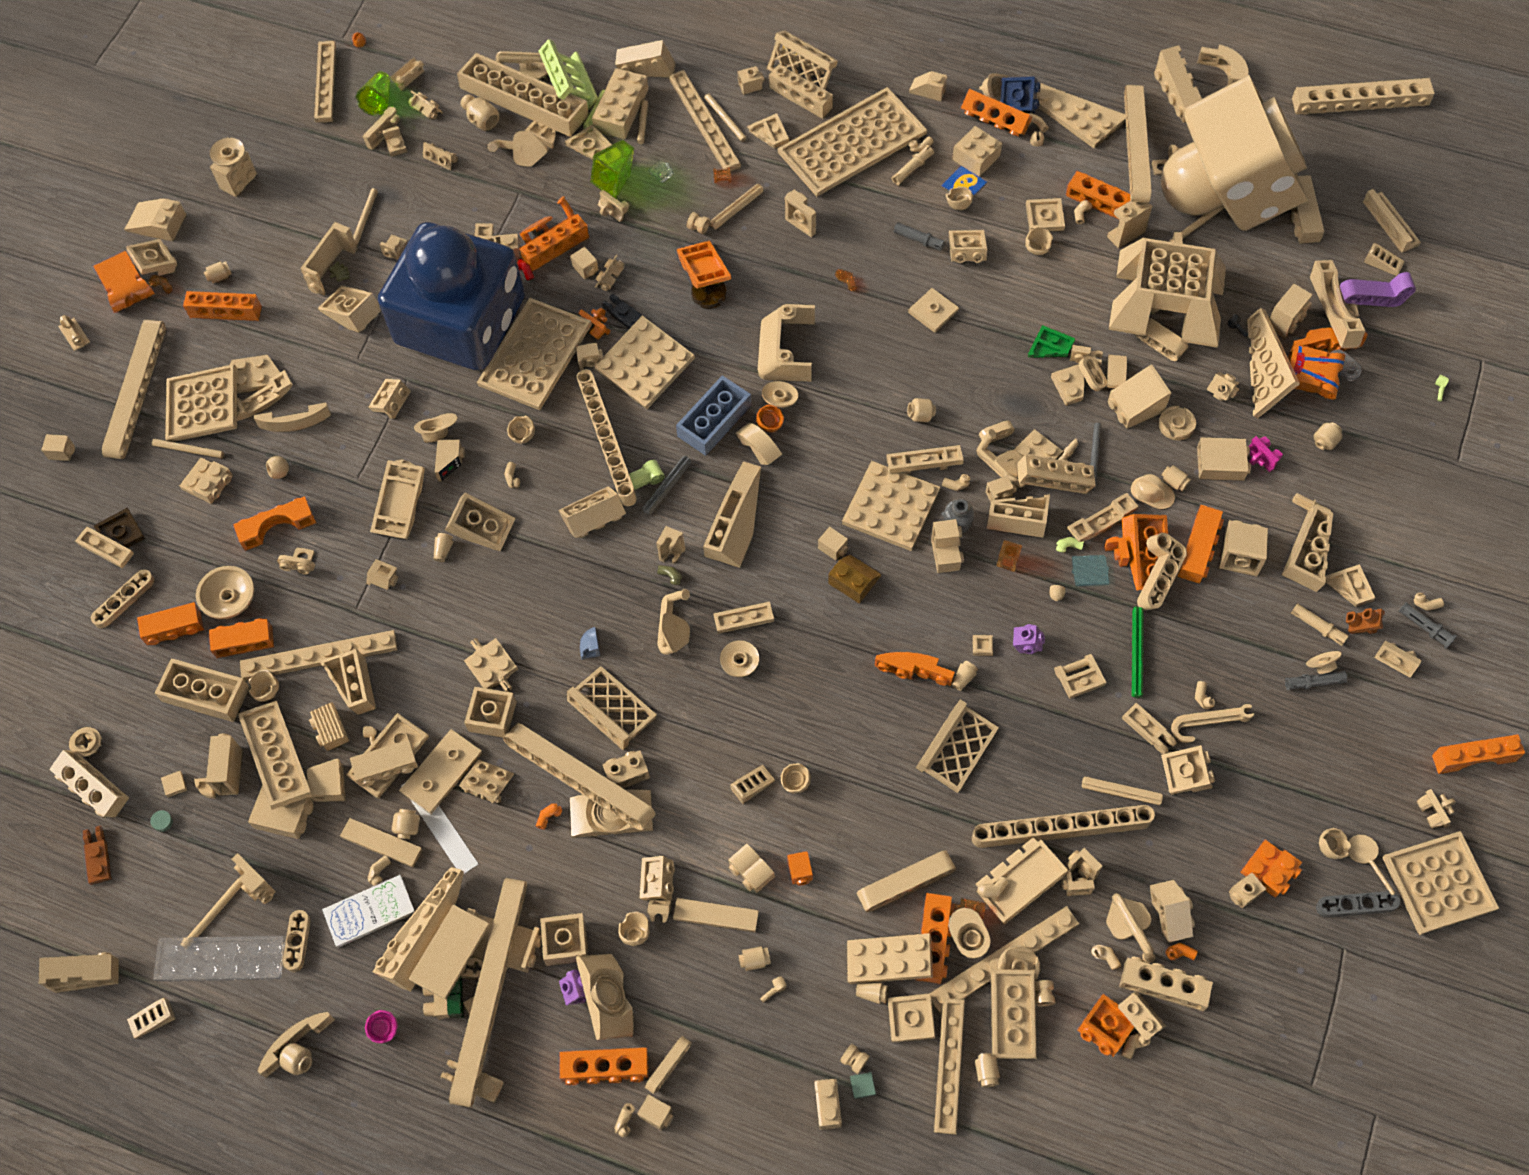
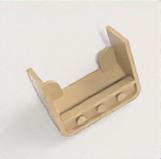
M782 305L761 321L758 375L764 380L811 382L812 363L794 362V356L791 351L780 349L781 323L815 324V305Z

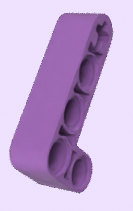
M1409 272L1397 275L1391 282L1349 279L1340 284L1344 301L1348 304L1396 307L1403 304L1416 291Z

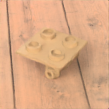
M478 759L459 786L462 787L465 793L473 794L475 797L481 795V799L486 797V800L495 804L501 801L502 796L500 794L514 773Z

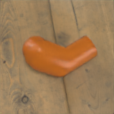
M552 803L541 810L536 827L545 830L549 818L552 815L555 817L560 816L562 808Z
M1176 943L1169 946L1165 953L1170 960H1175L1182 956L1194 960L1198 951L1183 943Z

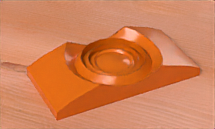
M710 241L677 249L684 270L688 272L691 282L696 288L731 280L729 271Z

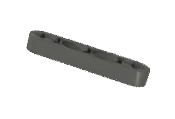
M1389 891L1325 896L1317 902L1316 910L1323 917L1393 912L1399 907L1400 899L1396 893L1391 895ZM1387 897L1390 901L1394 902L1391 906L1389 903H1382L1379 906V902L1385 901ZM1368 898L1372 900L1374 907L1372 909L1366 908L1363 904V899ZM1342 901H1350L1353 905V909H1344L1342 906ZM1325 902L1327 906H1334L1337 903V907H1332L1329 911L1322 906Z

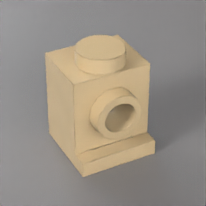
M597 343L576 346L580 371L584 370L583 367H594L603 359L602 349L598 350Z
M1008 476L988 482L986 486V494L990 502L991 500L1009 499L1017 491L1015 483L1011 482Z
M376 559L367 572L366 584H374L386 590L390 586L394 587L398 580V576H396L397 567Z

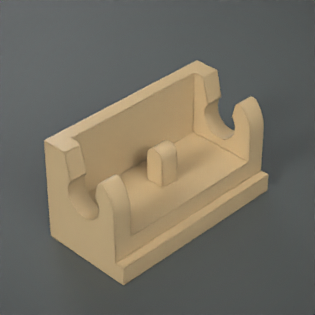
M665 526L657 541L660 561L665 562L668 555L673 554L675 557L672 559V563L674 564L678 561L680 555L685 552L682 532Z

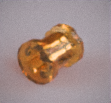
M730 167L718 170L713 168L714 184L720 181L731 182Z

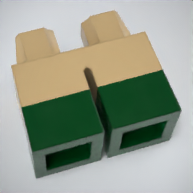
M461 976L446 1000L423 988V995L425 997L434 996V1002L424 1003L423 1005L425 1016L436 1017L438 1020L452 1017L455 1019L464 1018L463 980Z

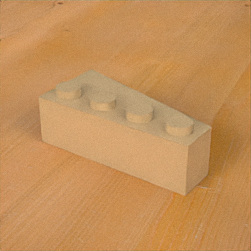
M1178 45L1160 51L1154 75L1159 80L1163 92L1167 94L1170 104L1174 106L1177 116L1184 123L1186 122L1184 118L1186 108L1202 98L1197 87L1193 88V77L1191 73L1186 71L1185 65L1187 63L1185 58L1181 59L1179 54L1181 48Z
M1315 504L1307 513L1281 574L1315 592L1326 582L1325 570L1328 564L1327 553L1330 547L1329 536L1331 535L1333 512Z

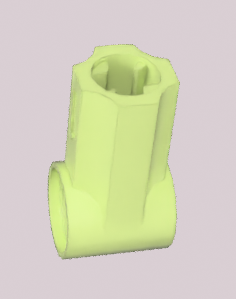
M656 460L646 462L641 469L629 474L634 490L649 483L652 485L660 483L665 478Z

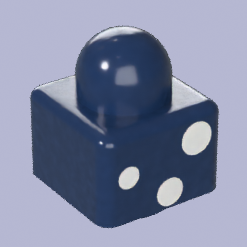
M424 222L414 231L380 290L378 303L395 344L466 368L482 370L491 362L525 298V291L516 255L512 248L464 233L451 226Z

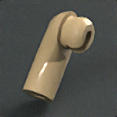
M1087 200L1082 201L1074 210L1076 224H1083V213L1092 209V204Z
M513 462L507 463L504 475L510 488H518L520 486V479L514 478L516 464Z
M962 474L960 479L956 481L944 478L942 486L959 491L969 486L970 477L967 474Z
M1199 681L1197 682L1195 700L1202 708L1210 709L1215 705V701L1206 695L1207 683Z
M383 856L370 868L368 882L373 886L382 883V877L379 876L380 872L391 864L387 856Z
M1000 877L995 884H981L978 887V894L984 898H997L1009 882L1004 877Z
M1095 945L1092 948V955L1095 958L1106 960L1112 970L1121 966L1112 948L1103 945Z

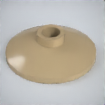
M235 138L221 139L210 150L212 161L219 166L234 165L245 154L244 145Z
M774 381L763 387L762 397L768 404L782 408L795 404L798 399V392L792 385L786 382Z
M741 640L733 641L723 648L720 655V663L727 674L734 677H745L756 670L759 664V654L751 643ZM741 659L743 663L738 664L736 661Z

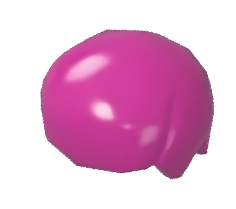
M386 1010L374 1012L367 1018L365 1023L366 1036L372 1042L380 1044L393 1039L398 1029L397 1018Z

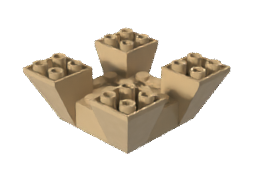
M1142 238L1120 250L1116 278L1133 280V282L1113 301L1109 330L1145 336L1151 308L1185 313L1181 342L1218 347L1221 317L1213 294L1223 295L1226 266L1216 249Z

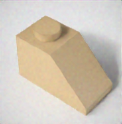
M933 71L914 79L909 93L941 101L946 90L947 75Z

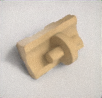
M604 190L601 191V198L598 202V206L601 208L600 214L603 216L610 214L621 222L624 219V214L629 210V203L626 201L619 202L617 194L613 191L610 193Z
M1432 789L1426 791L1425 796L1417 800V804L1422 812L1433 807L1436 814L1427 817V821L1432 829L1440 826L1446 828L1450 826V820L1444 809H1446L1449 815L1453 814L1454 810L1451 806L1456 801L1454 798L1447 800L1446 796L1442 794L1439 796L1442 802L1440 804Z

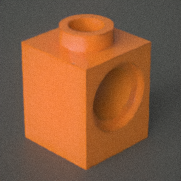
M808 851L787 855L792 885L803 886L809 884V881H813Z

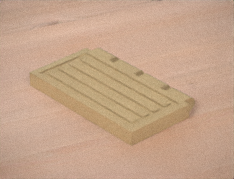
M1031 838L1022 846L1025 850L1024 854L1018 849L1006 859L1010 864L1008 867L1002 862L990 872L994 877L992 880L986 875L976 883V886L979 887L981 884H995L1000 877L1007 879L1008 885L997 898H984L979 895L1004 925L1069 873L1068 869L1042 840L1037 842L1034 838Z

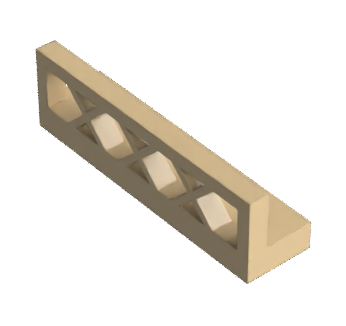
M1374 189L1367 191L1363 200L1364 205L1400 252L1403 253L1419 246L1420 240L1382 192L1376 193Z

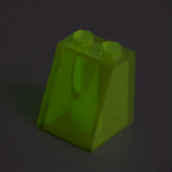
M622 139L594 154L590 183L617 199L631 175L635 148Z

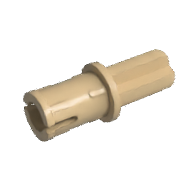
M1298 493L1292 499L1293 503L1306 509L1307 513L1315 504L1331 511V509L1317 503L1315 499L1312 501Z

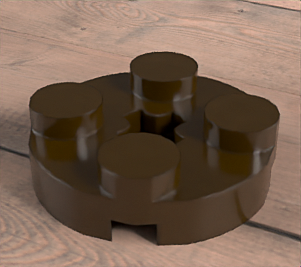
M723 282L701 288H696L693 285L691 288L692 300L703 309L717 308L726 299V286ZM711 290L713 292H711L710 295H707L705 291Z

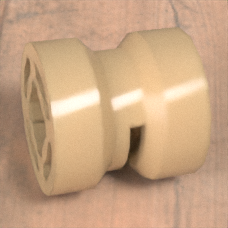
M692 212L687 221V228L690 230L695 229L698 233L705 234L709 228L710 219L705 216L700 217L698 213Z
M1035 981V1006L1055 1004V996L1052 995V990L1054 989L1053 981Z
M852 1043L843 1054L840 1062L851 1066L852 1071L859 1074L870 1056L865 1052L861 1053L858 1047Z

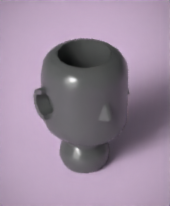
M964 499L951 501L946 505L945 511L941 513L944 521L956 519L957 526H961L962 533L967 532L972 527L975 517L972 505Z

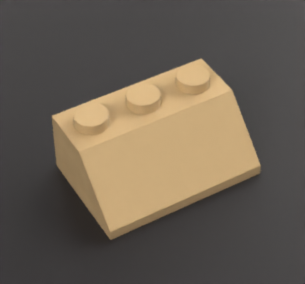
M609 486L559 510L565 524L575 538L585 537L589 531L601 529L606 523L618 521L622 518V515L626 514L618 494Z

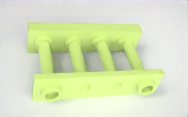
M548 39L539 50V53L558 98L564 100L569 94L586 100L589 110L598 100V97L579 53L575 51L571 57L558 53L554 41Z

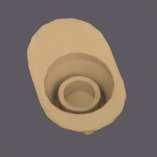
M992 73L984 80L979 90H982L985 96L1000 101L1002 78H1009V76Z
M447 413L432 419L422 420L414 426V430L421 433L425 443L437 442L446 437L448 427L457 421V416L453 413Z
M1144 475L1135 479L1131 485L1132 495L1137 500L1153 508L1167 509L1174 503V491L1156 475Z
M961 908L952 914L949 920V929L960 952L969 958H978L984 955L990 947V937L978 913L969 908Z

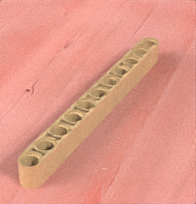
M1126 85L1124 102L1131 202L1149 203L1151 198V178L1144 87Z
M505 878L450 1091V1104L471 1108L474 1104L526 894V881Z

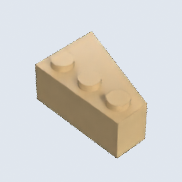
M663 40L617 49L615 65L618 69L647 77H669V75L674 74L675 61Z
M1050 494L1044 495L1042 498L1029 496L1022 500H1015V498L991 500L987 529L1043 538Z
M354 649L320 661L345 703L353 712L360 715L376 709L367 663L363 654Z

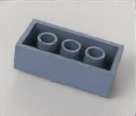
M721 376L676 425L677 437L706 456L751 407V394L729 379Z

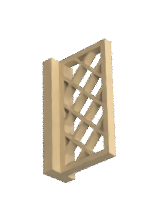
M787 31L777 32L774 38L776 43L767 69L773 71L775 69L773 67L775 60L779 59L781 66L785 68L792 66L794 73L799 76L805 74L808 81L811 83L818 82L820 88L825 90L831 72L837 66L838 60ZM781 44L785 46L787 52L781 55L779 49ZM791 53H798L800 61L794 62ZM788 55L791 63L788 66H785L782 58ZM805 60L812 62V69H807ZM796 64H802L803 73L798 74ZM820 67L827 70L823 78H821L818 70ZM814 70L817 80L812 82L809 72Z
M602 666L576 688L572 687L567 691V701L622 750L629 745V742L657 718L656 713ZM602 674L607 679V683H595V678ZM583 688H593V695H584L580 691ZM595 688H607V695H595ZM609 688H618L620 695H609ZM595 700H607V707H597ZM609 700H621V707H609ZM623 700H632L634 707H623ZM609 712H621V720H612L609 717ZM623 712H635V720H623ZM637 712H645L649 717L646 720H637ZM623 724H635V729L628 734L623 729Z
M961 699L955 705L916 766V769L921 772L925 771L956 793L960 791L999 728L966 706L967 703ZM965 713L973 718L974 724L964 726L963 716ZM979 726H986L992 731L988 736L981 737ZM975 727L977 738L968 739L965 729ZM962 730L964 740L954 741L952 733ZM979 741L980 750L971 753L969 742ZM965 743L967 754L958 755L955 745ZM952 745L954 756L944 757L943 747ZM969 757L970 766L961 769L959 758ZM955 759L957 770L948 771L945 761ZM935 762H942L944 772L937 773L931 769V766ZM959 773L960 782L957 786L950 782L949 774Z

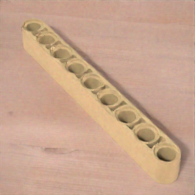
M144 320L102 446V455L105 458L124 459L126 457L165 335L166 326L164 321Z
M582 370L577 374V380L622 505L632 506L636 503L637 496L593 373L590 370Z
M517 723L503 737L504 742L511 749L635 829L643 830L655 817V811L648 804L524 725Z
M1148 805L985 823L979 824L974 828L972 842L978 848L1027 843L1031 838H1034L1036 841L1140 830L1150 826L1155 817V812ZM1139 814H1145L1148 820H1142ZM1119 817H1126L1128 819V822H1121ZM1098 819H1105L1108 825H1102ZM1084 821L1088 827H1081L1078 822ZM1063 823L1068 829L1062 830L1058 824ZM1038 826H1045L1048 831L1041 832ZM1024 828L1027 834H1020L1017 829ZM1003 830L1007 833V836L1001 837L997 834V831ZM984 833L987 838L980 839L976 834Z

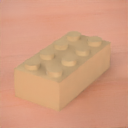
M615 69L592 117L593 125L600 133L626 139L642 101L648 92L647 76Z
M171 658L155 694L164 703L234 722L250 687L243 678Z

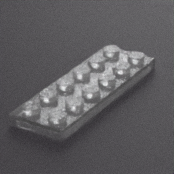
M285 937L159 938L153 980L156 982L279 980L282 976Z

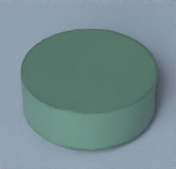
M160 810L152 815L150 823L156 831L164 832L172 826L173 818L167 811Z

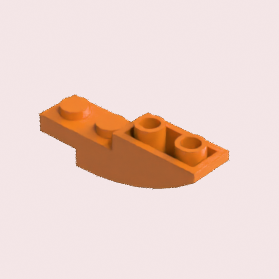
M1333 328L1310 330L1304 339L1296 340L1292 345L1293 347L1294 344L1321 351L1327 348L1329 353H1341L1351 349L1341 348ZM1367 332L1364 333L1360 347L1364 344L1368 336Z
M892 652L876 655L875 667L880 671H889L902 679H912L915 673L920 678H929L935 680L940 685L951 686L955 674L951 670L938 666L939 658L911 652Z

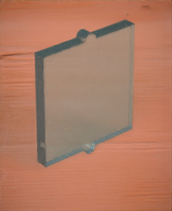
M1105 555L1072 556V574H1074L1075 586L1109 585V567H1107Z

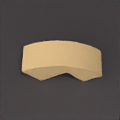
M748 423L735 433L742 445L751 447L760 464L769 465L782 455L772 439L762 429L752 423Z

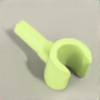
M1440 375L1435 385L1440 386L1438 401H1442L1445 387L1449 381L1443 375Z

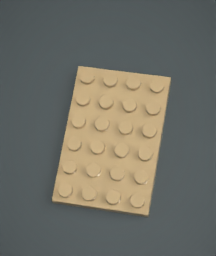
M529 298L495 352L491 362L477 381L478 386L541 410L576 352V346L581 344L590 329L591 321Z

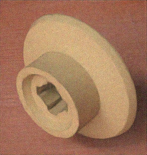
M1331 651L1317 655L1308 660L1306 665L1310 668H1316L1319 674L1331 672L1337 668L1336 661L1341 657V652Z

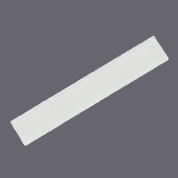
M411 801L457 869H461L465 874L478 865L440 806L430 815Z

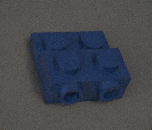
M1035 76L1002 78L1000 102L1027 114H1035L1036 109H1039L1037 92H1040L1041 84Z

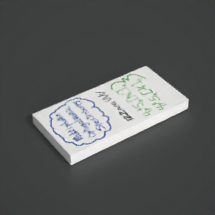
M401 875L322 909L337 948L413 915L415 912Z

